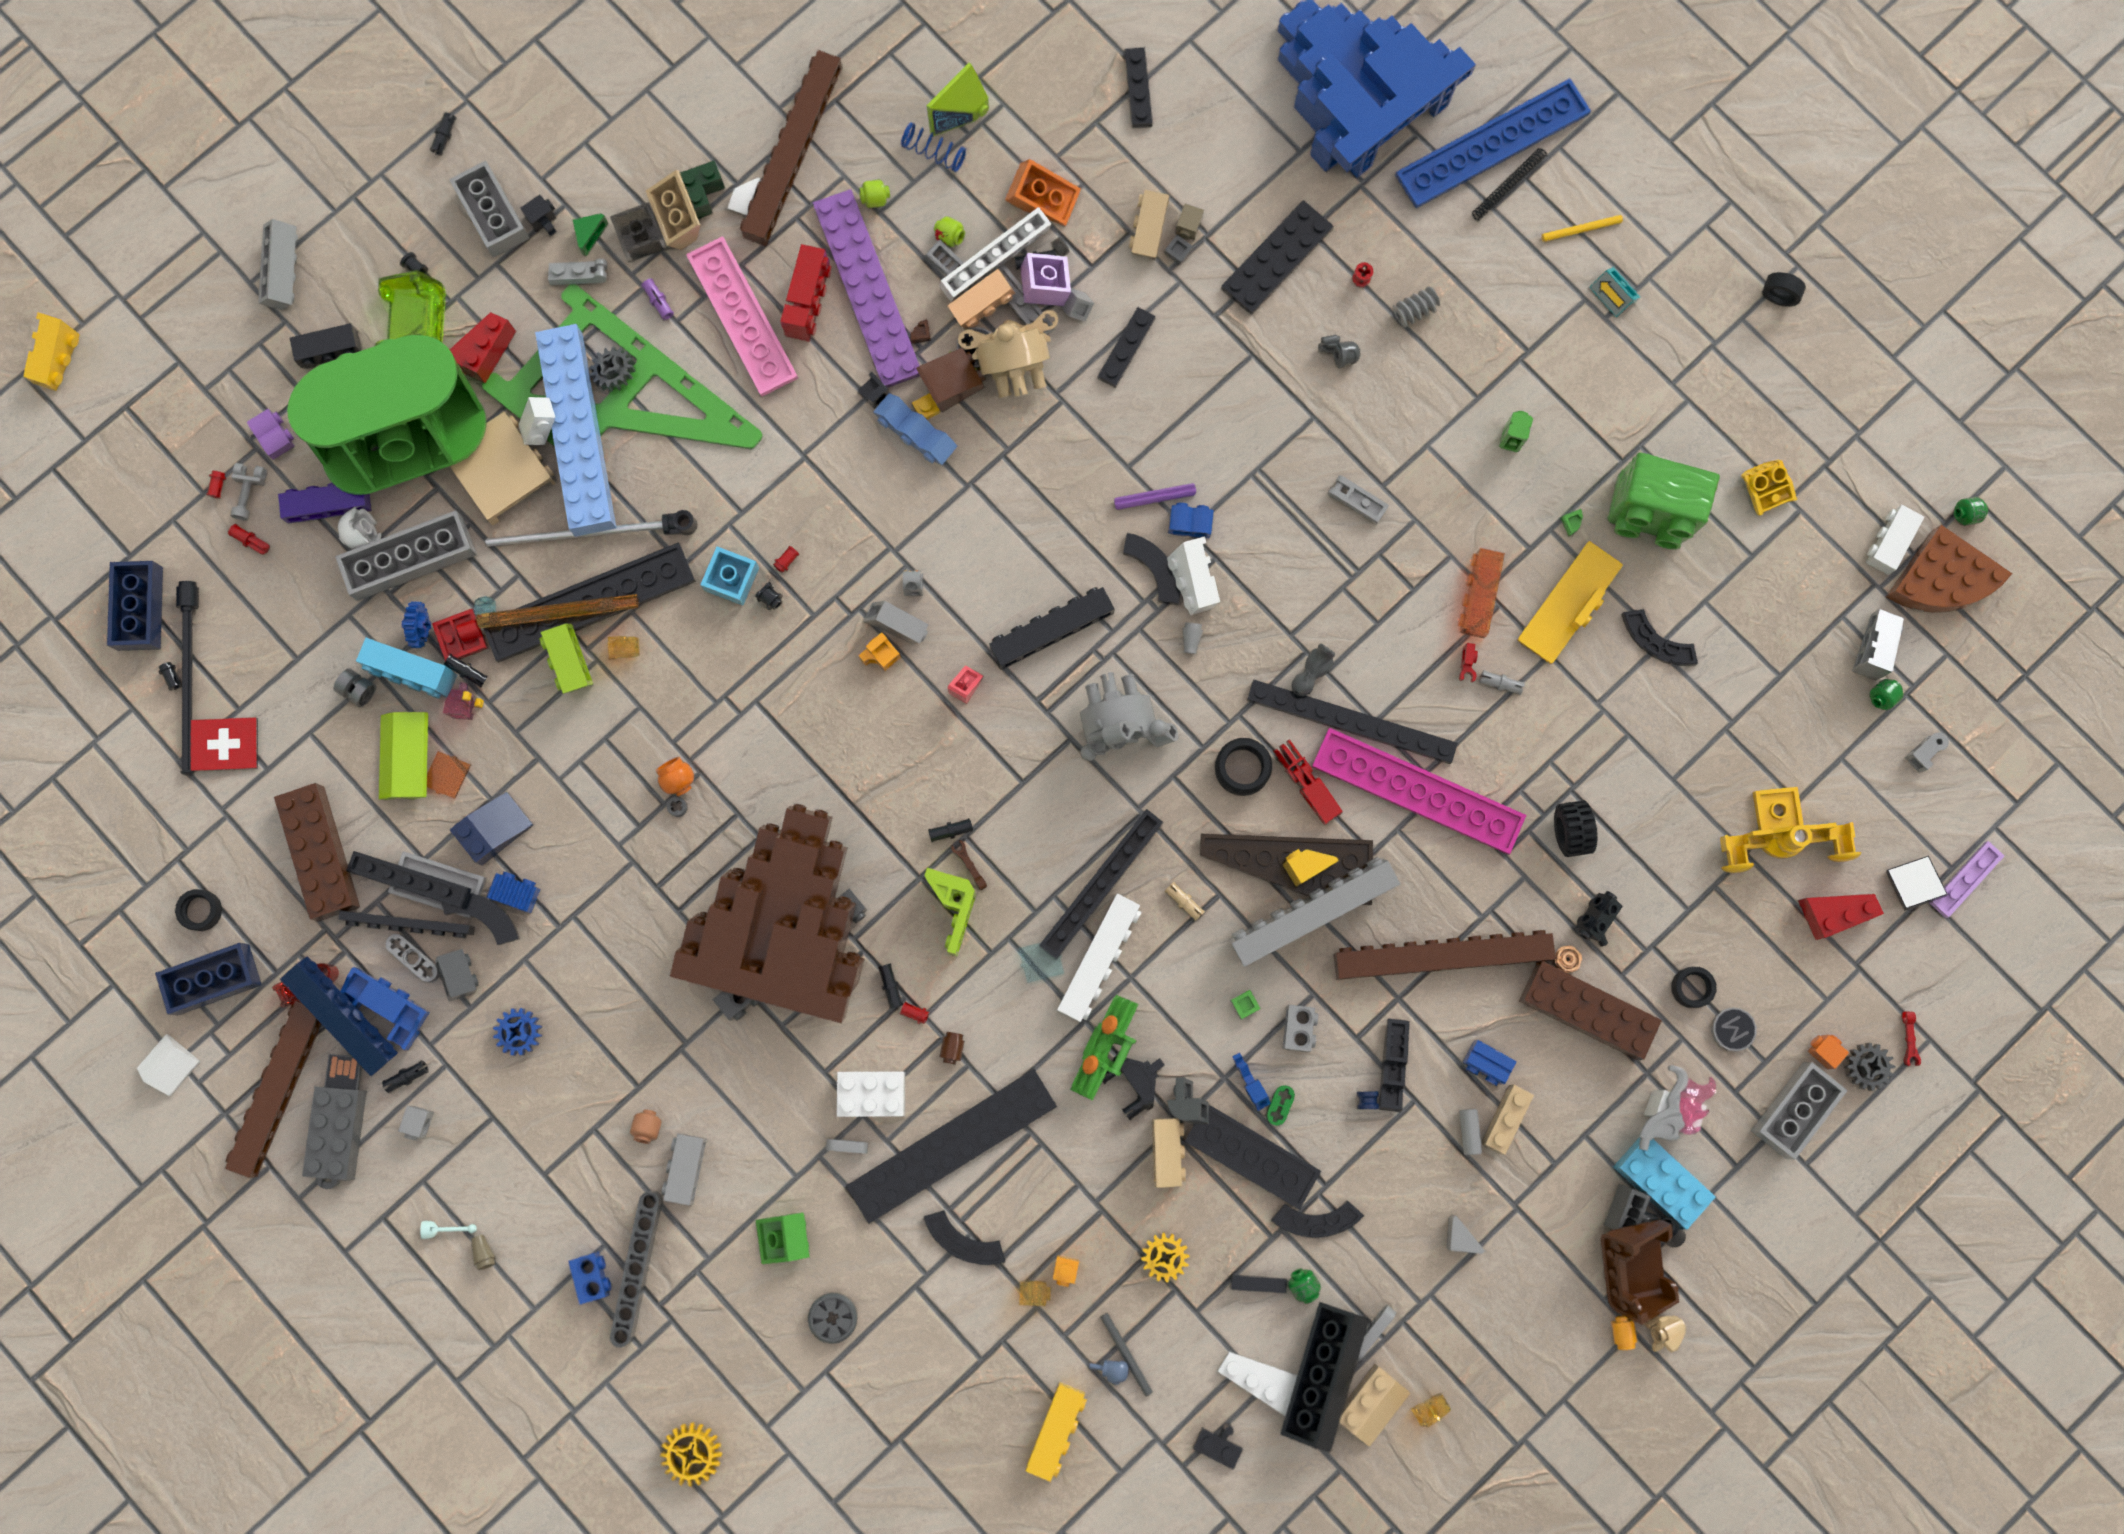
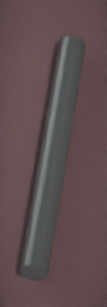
M1108 1312L1103 1314L1100 1318L1125 1362L1128 1364L1145 1396L1150 1395L1153 1392Z

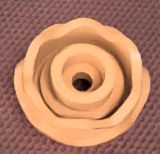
M1564 946L1557 950L1555 964L1558 969L1571 973L1580 968L1582 955L1575 947Z

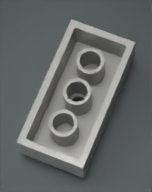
M487 161L449 179L493 258L530 239Z
M1813 1062L1802 1063L1751 1131L1785 1159L1796 1160L1848 1090Z

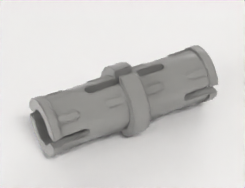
M1485 670L1481 674L1482 678L1479 681L1481 684L1496 687L1499 691L1506 690L1521 695L1523 692L1522 687H1524L1525 682L1507 678V675L1504 674L1500 676Z

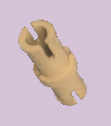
M1175 882L1164 891L1179 904L1178 907L1180 909L1183 908L1195 921L1205 912L1191 899L1192 896L1190 894L1187 895Z

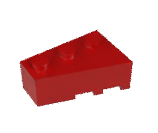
M490 312L449 350L464 374L486 383L515 335L516 330L507 319Z
M1875 894L1811 897L1798 900L1815 940L1827 938L1884 914Z

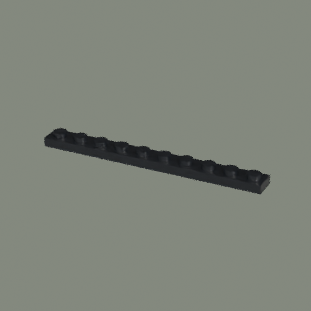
M1253 680L1247 701L1448 764L1452 763L1458 744L1451 740L1309 696H1298L1293 691L1258 680Z

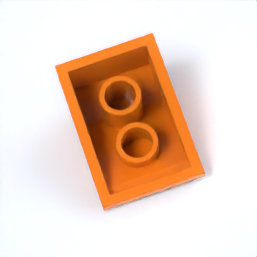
M1028 159L1020 163L1005 201L1029 213L1039 207L1048 220L1066 226L1081 188L1035 161Z

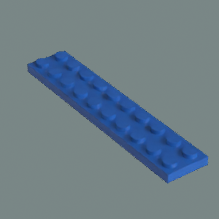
M1571 78L1396 171L1395 176L1414 207L1418 208L1590 115L1591 109Z

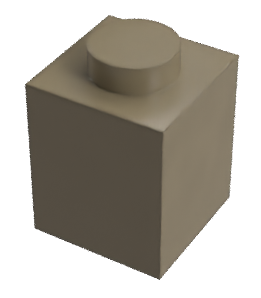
M1185 203L1176 226L1175 234L1186 240H1195L1203 219L1204 210Z

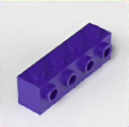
M329 483L325 487L309 486L306 490L299 491L297 489H288L285 493L278 494L280 518L288 524L343 516L347 511L355 507L357 510L363 508L367 512L372 511L370 494H349L338 489L333 483Z

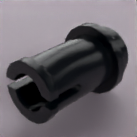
M171 662L161 664L158 672L160 675H163L169 691L182 687V683L175 671L176 666L172 665Z

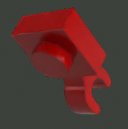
M1466 643L1463 647L1462 669L1459 674L1460 681L1464 680V674L1466 673L1470 674L1472 683L1476 680L1477 674L1473 670L1472 665L1477 662L1478 651L1475 650V644Z

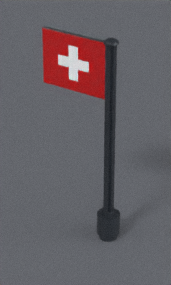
M179 581L176 587V608L181 609L182 771L180 773L189 776L194 771L258 769L257 717L192 720L194 609L199 608V587H197V582Z

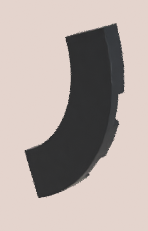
M1127 533L1123 555L1139 560L1150 569L1158 588V602L1179 605L1180 591L1176 586L1173 572L1168 567L1167 556L1149 540Z
M1644 609L1622 613L1623 622L1630 636L1647 654L1672 665L1694 666L1698 664L1694 643L1682 644L1661 637L1649 623Z
M470 893L464 909L441 902L444 915L466 914L482 921L494 935L497 945L520 940L518 931L511 918L496 903L483 896Z
M1346 1200L1339 1208L1320 1215L1300 1213L1284 1204L1271 1221L1292 1234L1310 1238H1322L1346 1231L1358 1223L1364 1215Z
M945 1210L923 1216L926 1226L935 1241L954 1257L978 1265H995L1006 1262L1000 1240L981 1242L964 1236L951 1224Z

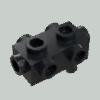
M1606 891L1605 894L1598 893L1595 898L1589 901V908L1584 915L1578 918L1577 926L1575 927L1582 938L1588 941L1590 939L1597 940L1601 947L1608 944L1605 933L1623 907L1617 901L1615 894Z

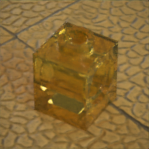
M1020 1280L1019 1305L1046 1306V1301L1051 1300V1287H1046L1047 1281Z

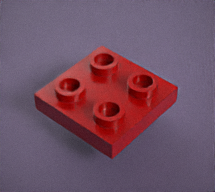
M472 608L432 623L445 661L450 653L456 658L462 659L488 649L476 613Z

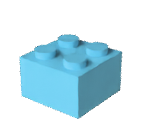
M716 547L700 585L708 593L744 606L759 566L754 560Z

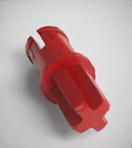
M233 524L229 528L228 535L242 542L244 547H250L261 555L268 553L269 544L257 538L255 533H249L237 524Z

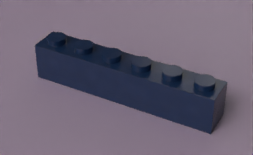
M308 956L295 964L280 978L283 984L371 1077L398 1054L393 1045L386 1041L378 1029L371 1025L363 1013L356 1009L348 1000V997L333 984L332 980Z

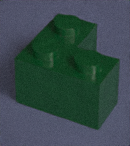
M715 160L680 172L698 219L713 214L707 195L725 189Z

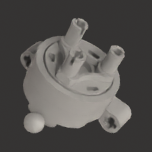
M1113 672L1108 673L1109 680H1107L1106 674L1100 675L1105 693L1103 694V700H1101L1098 683L1085 686L1089 704L1087 708L1080 712L1087 745L1081 749V756L1084 760L1092 761L1097 755H1105L1106 751H1109L1110 748L1121 749L1126 743H1138L1139 738H1146L1155 747L1178 740V731L1174 724L1165 723L1160 719L1156 720L1151 698L1149 695H1140V692L1137 690L1134 674L1121 677L1125 695L1117 691Z

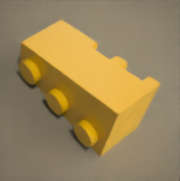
M37 312L36 319H39L40 322L38 331H33L32 334L35 344L33 352H28L23 377L33 384L56 391L62 383L64 371L70 364L71 355L74 348L78 345L80 334L61 319Z

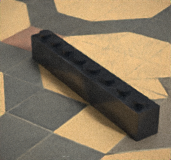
M1148 809L1144 811L1040 943L1039 947L1055 960L1059 958L1163 825L1162 820Z

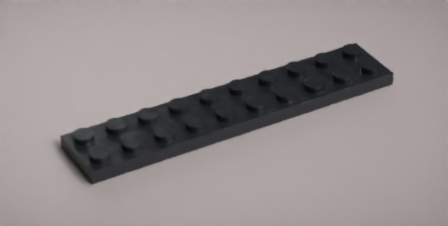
M678 542L491 618L481 624L495 660L499 663L541 646L539 638L542 637V631L563 624H572L574 631H577L696 581L681 544Z
M1033 1069L849 1183L846 1187L869 1224L1053 1110L1057 1105L1037 1072Z

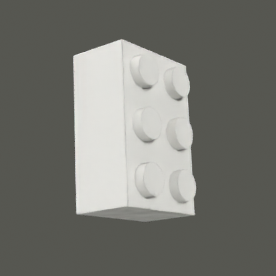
M837 1072V1117L905 1116V1072Z

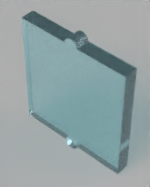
M1040 943L1018 948L1022 960L1021 967L1024 968L1027 983L1064 974L1060 959L1062 955L1055 960L1039 947Z

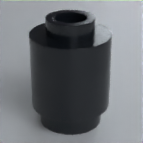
M1662 1218L1661 1220L1672 1225V1239L1666 1242V1244L1672 1248L1681 1246L1686 1240V1234L1682 1227L1673 1218Z

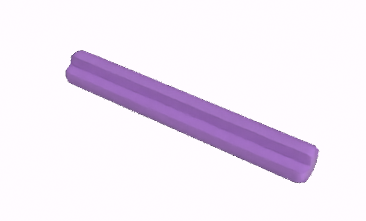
M1194 483L1116 497L1114 505L1119 510L1196 495V486Z

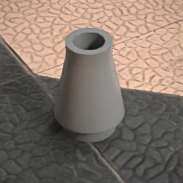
M1185 623V627L1182 628L1184 653H1197L1203 633L1201 629L1202 624Z

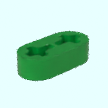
M1283 1085L1275 1090L1266 1113L1267 1121L1270 1124L1278 1126L1286 1121L1295 1097L1294 1090L1291 1087ZM1287 1089V1094L1290 1095V1098L1285 1099L1283 1105L1279 1104L1281 1101L1279 1092H1284ZM1278 1106H1280L1279 1114L1282 1116V1119H1277L1274 1122L1271 1112H1276Z

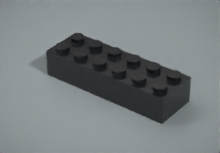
M1319 1302L1280 1435L1314 1449L1331 1453L1370 1320L1369 1318Z

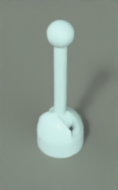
M422 1221L420 1233L421 1239H431L436 1236L437 1232L468 1231L469 1233H474L477 1227L474 1224L468 1227H438L433 1221Z

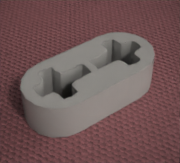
M827 1139L825 1150L867 1154L868 1142Z

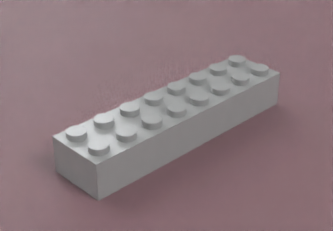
M1376 857L1367 862V867L1363 869L1358 867L1347 873L1348 877L1332 880L1328 883L1329 887L1324 890L1321 888L1313 890L1309 893L1310 897L1307 899H1296L1290 903V908L1286 910L1280 908L1270 914L1271 918L1265 921L1261 918L1251 924L1252 928L1246 931L1240 929L1232 934L1233 938L1229 940L1243 966L1245 967L1400 885L1389 861Z

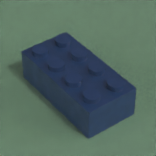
M154 561L110 562L107 646L117 651L161 650L163 567Z
M244 943L228 946L155 973L167 1015L179 1016L262 986L250 945Z

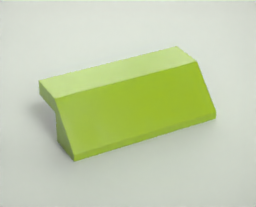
M392 712L381 715L379 800L396 798L414 800L426 797L428 712Z

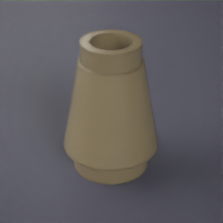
M479 1235L472 1238L474 1266H477V1270L487 1269L495 1265L494 1259L496 1257L485 1236Z

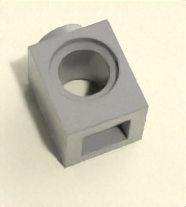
M407 1106L398 1132L405 1133V1138L415 1141L418 1138H426L434 1112L416 1106Z

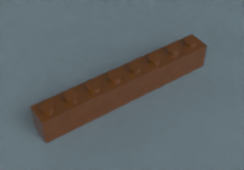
M295 1001V1004H292L289 1008L287 1023L282 1026L279 1032L280 1039L270 1053V1063L264 1068L261 1075V1084L253 1093V1103L244 1114L243 1120L245 1122L242 1129H239L236 1133L234 1148L226 1157L227 1164L225 1169L248 1178L258 1177L322 1025L300 1001Z

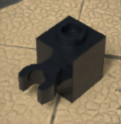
M539 194L520 207L523 215L536 232L544 227L550 237L557 233L551 223L556 219L553 213L555 207L549 199L544 200Z

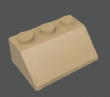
M675 170L647 189L646 194L666 245L682 250L697 240L700 223L678 170Z
M1177 1118L1152 1119L1154 1186L1156 1188L1182 1186V1181H1186L1185 1168H1181V1159H1185V1146L1180 1145V1136H1184V1123H1180V1120Z
M1374 1364L1346 1400L1340 1423L1370 1447L1410 1395V1392L1378 1365Z

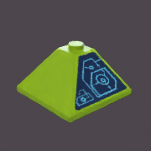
M968 63L927 104L930 134L931 132L934 133L933 136L974 122L988 112L989 97L971 63Z

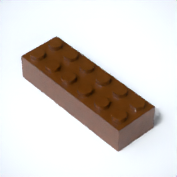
M313 783L275 796L274 800L310 920L320 922L339 915L340 911L349 912L360 908L351 874L346 871L348 864L325 787Z
M1544 961L1536 963L1519 1002L1636 1060H1645L1662 1022L1661 1019Z

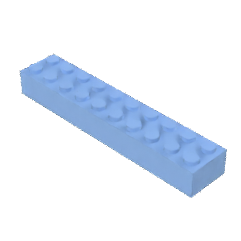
M577 324L535 332L546 398L550 399L555 414L552 434L569 530L577 537L616 529L583 334Z

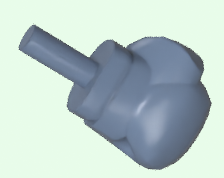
M1105 1360L1104 1365L1090 1363L1089 1369L1103 1371L1102 1376L1107 1377L1108 1382L1113 1385H1119L1120 1382H1124L1128 1377L1129 1368L1125 1361Z

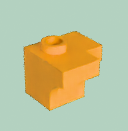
M882 632L874 637L866 645V649L858 655L865 666L872 663L878 664L884 671L901 658L900 653Z

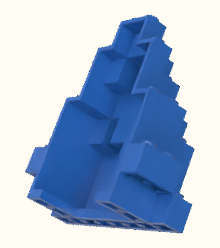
M1302 0L1295 6L1293 11L1290 13L1286 12L1279 19L1277 31L1287 42L1279 49L1278 61L1299 84L1294 108L1316 132L1311 145L1310 156L1325 173L1339 163L1346 172L1351 171L1358 178L1373 166L1378 148L1427 109H1429L1428 112L1434 118L1447 108L1456 87L1472 75L1476 66L1474 61L1461 47L1454 51L1449 50L1440 39L1435 43H1429L1412 23L1406 27L1401 26L1392 15L1386 20L1379 17L1373 22L1361 10L1355 14L1351 13L1342 2L1336 7H1331L1328 4L1322 9L1314 0Z

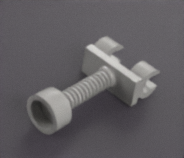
M235 463L231 478L243 484L237 507H232L230 516L238 520L247 521L250 512L246 510L251 485L264 486L267 469L256 466L254 477L245 476L247 467L243 466L244 464Z

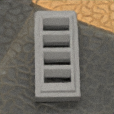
M940 239L924 256L946 276L964 263ZM940 249L942 253L937 258L934 257L936 252ZM947 255L949 258L942 264L940 260ZM953 260L955 264L948 270L946 266Z

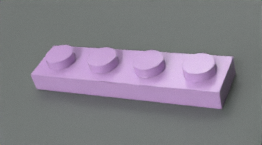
M1989 841L1984 842L1944 886L1948 895L1929 904L1943 917L1949 918L2003 859L2004 855Z

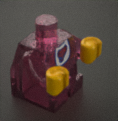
M461 682L459 689H451L445 700L443 713L453 719L473 720L472 708H482L484 700L476 698L474 701L473 694L467 691L469 684Z

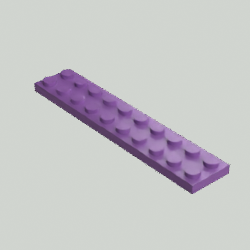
M849 189L813 202L814 209L880 381L888 388L919 377L920 375L916 369L919 366L918 360L852 190Z

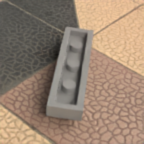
M1002 265L998 269L1016 293L1007 304L1024 325L1033 323L1043 312L1037 304L1024 303L1023 287L1008 268ZM1047 317L1043 318L1044 322H1048V325H1052V323ZM1054 328L1043 332L1048 335Z

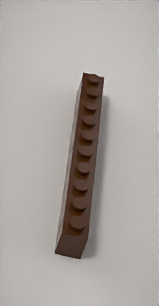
M817 50L815 57L812 56L810 60L809 72L803 76L802 88L800 92L796 93L794 98V107L788 111L785 128H781L779 142L771 151V161L764 167L762 182H758L755 190L756 196L754 200L749 202L747 217L743 218L740 224V230L744 239L766 247L843 68L840 57Z
M1546 930L1532 931L1533 935L1524 936V932L1511 933V937L1504 938L1503 934L1489 935L1490 939L1482 940L1481 936L1468 937V941H1460V938L1446 939L1447 943H1438V940H1427L1425 945H1417V942L1403 943L1404 947H1395V943L1383 944L1382 949H1374L1373 945L1361 946L1360 951H1352V947L1339 948V952L1334 954L1336 980L1552 961L1556 959L1553 933L1546 934Z

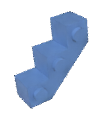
M888 393L873 411L878 417L877 421L885 428L888 427L899 435L906 445H912L932 464L936 462L943 465L958 447L945 432L935 429L922 414L912 411L898 396Z

